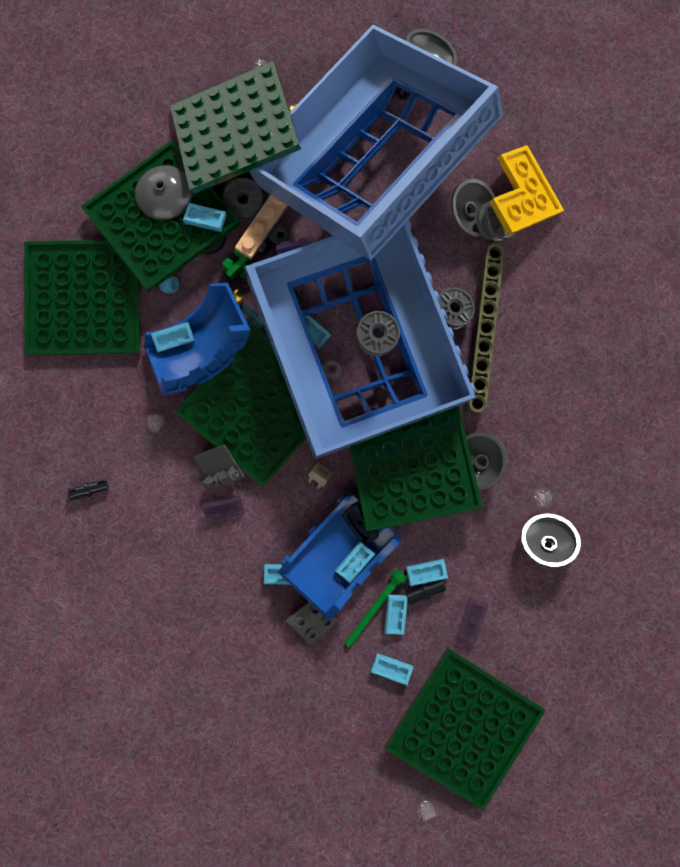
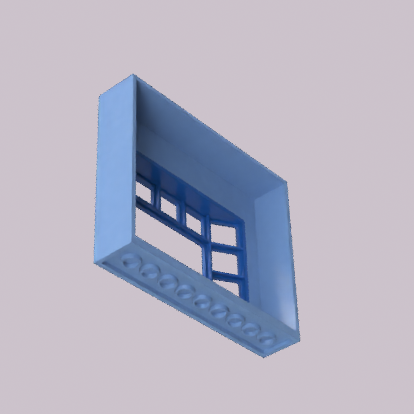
M372 25L290 112L301 150L249 172L260 188L355 251L372 260L503 116L499 88ZM396 87L411 94L399 118L385 111ZM417 98L432 105L421 129L406 122ZM439 109L454 116L435 138L427 134ZM380 117L394 123L380 139L367 133ZM400 128L428 142L429 144L374 204L346 188ZM363 138L372 143L373 147L360 161H357L347 155V153ZM342 159L354 167L337 183L326 175ZM321 181L332 187L317 195L305 189ZM339 193L352 199V201L338 208L324 201ZM359 206L368 209L358 222L344 214Z
M409 219L372 260H369L332 236L245 266L246 278L314 459L463 405L475 398V387L472 382H469L467 377L469 373L466 365L462 364L460 359L461 351L454 344V333L451 327L447 326L446 313L444 309L440 308L438 303L440 301L438 292L434 291L431 285L433 283L432 277L429 272H426L424 267L425 259L422 254H419L417 249L418 241L415 236H412ZM369 262L375 285L354 292L348 269ZM342 271L348 295L327 301L321 278ZM315 280L322 304L301 311L294 287ZM378 292L385 312L392 315L399 325L400 337L393 349H400L407 370L387 377L379 356H372L381 379L333 396L304 317L351 301L360 323L364 316L357 298ZM410 376L419 394L398 401L390 386V382ZM384 386L392 404L371 411L363 392ZM356 395L365 414L344 421L336 402Z

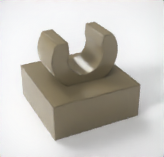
M317 462L308 475L310 477L308 483L315 480L318 482L316 488L319 489L321 486H325L333 473Z

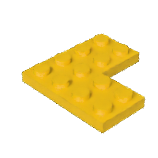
M527 145L501 154L497 158L514 190L493 198L489 203L508 236L564 211Z

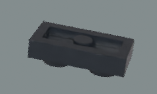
M358 504L341 514L358 540L364 545L376 540L380 536L377 530L366 532L363 511Z

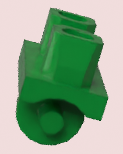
M235 250L234 254L240 259L234 263L227 258L221 264L231 280L238 274L243 279L246 276L245 266L251 262V259Z

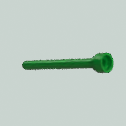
M397 568L391 573L392 577L389 584L345 641L346 647L349 648L353 645L386 601L387 595H390L397 585L403 584L408 578Z

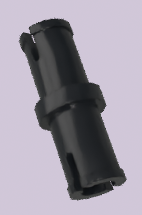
M103 479L92 483L86 482L82 486L67 489V492H69L68 497L70 501H73L74 499L85 496L91 497L95 493L109 490L107 480Z
M439 580L429 585H421V588L407 592L406 596L411 605L423 599H431V596L445 592L446 587L443 580Z

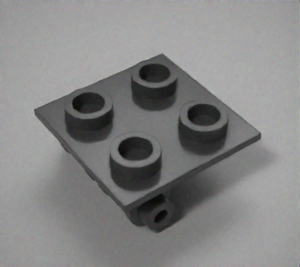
M225 445L194 456V459L206 476L203 481L205 488L211 489L244 477Z
M309 601L306 604L304 603L302 607H299V610L293 615H289L290 617L286 620L309 645L339 621L336 616L328 620Z

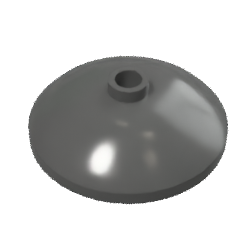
M416 29L407 35L405 41L456 66L457 54L455 49L438 33L426 29Z
M164 165L154 167L142 175L136 185L135 199L140 210L148 217L156 220H169L181 215L187 209L188 204L192 200V193L189 190L186 174L176 167Z
M468 179L456 186L451 196V213L456 225L462 232L472 237L482 236L476 223L479 208L495 198L491 188L478 179Z
M483 432L470 434L466 438L478 490H487L497 485L504 477L508 466L507 451L502 442L491 434ZM486 459L487 463L483 466L482 461Z
M554 514L537 515L531 518L523 528L521 535L523 549L531 560L541 566L548 568L564 567L570 564L579 553V534L576 528L561 516Z

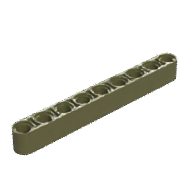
M497 243L491 244L484 254L470 373V383L472 382L474 385L475 381H481L483 389L477 390L475 388L476 394H474V399L479 400L481 403L480 409L473 408L472 401L474 399L467 402V408L471 413H479L487 405L504 249ZM489 251H496L498 257L493 258ZM493 269L496 272V276L488 275L487 270ZM485 288H492L494 295L486 294ZM484 306L490 307L491 310H492V313H491V314H486V313H484L483 307H484ZM481 325H487L490 332L483 333ZM480 343H483L487 346V352H481L479 350ZM477 362L484 363L485 371L477 369Z

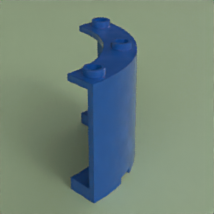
M228 283L209 284L207 293L200 305L185 319L170 326L173 327L188 322L195 341L157 353L151 333L157 331L145 333L144 349L162 395L187 390V386L197 382L200 385L225 369L235 359V353L245 345L250 328Z
M352 491L347 496L343 494L336 501L338 506L318 527L314 525L307 532L309 537L291 557L287 554L280 562L282 567L277 571L328 620L332 619L353 595L352 592L357 586H360L374 567L378 563L380 564L402 540V537L391 527L377 530L380 536L365 545L375 555L351 584L335 572L337 567L359 543L358 538L341 516L345 510L357 504L362 509L360 498Z

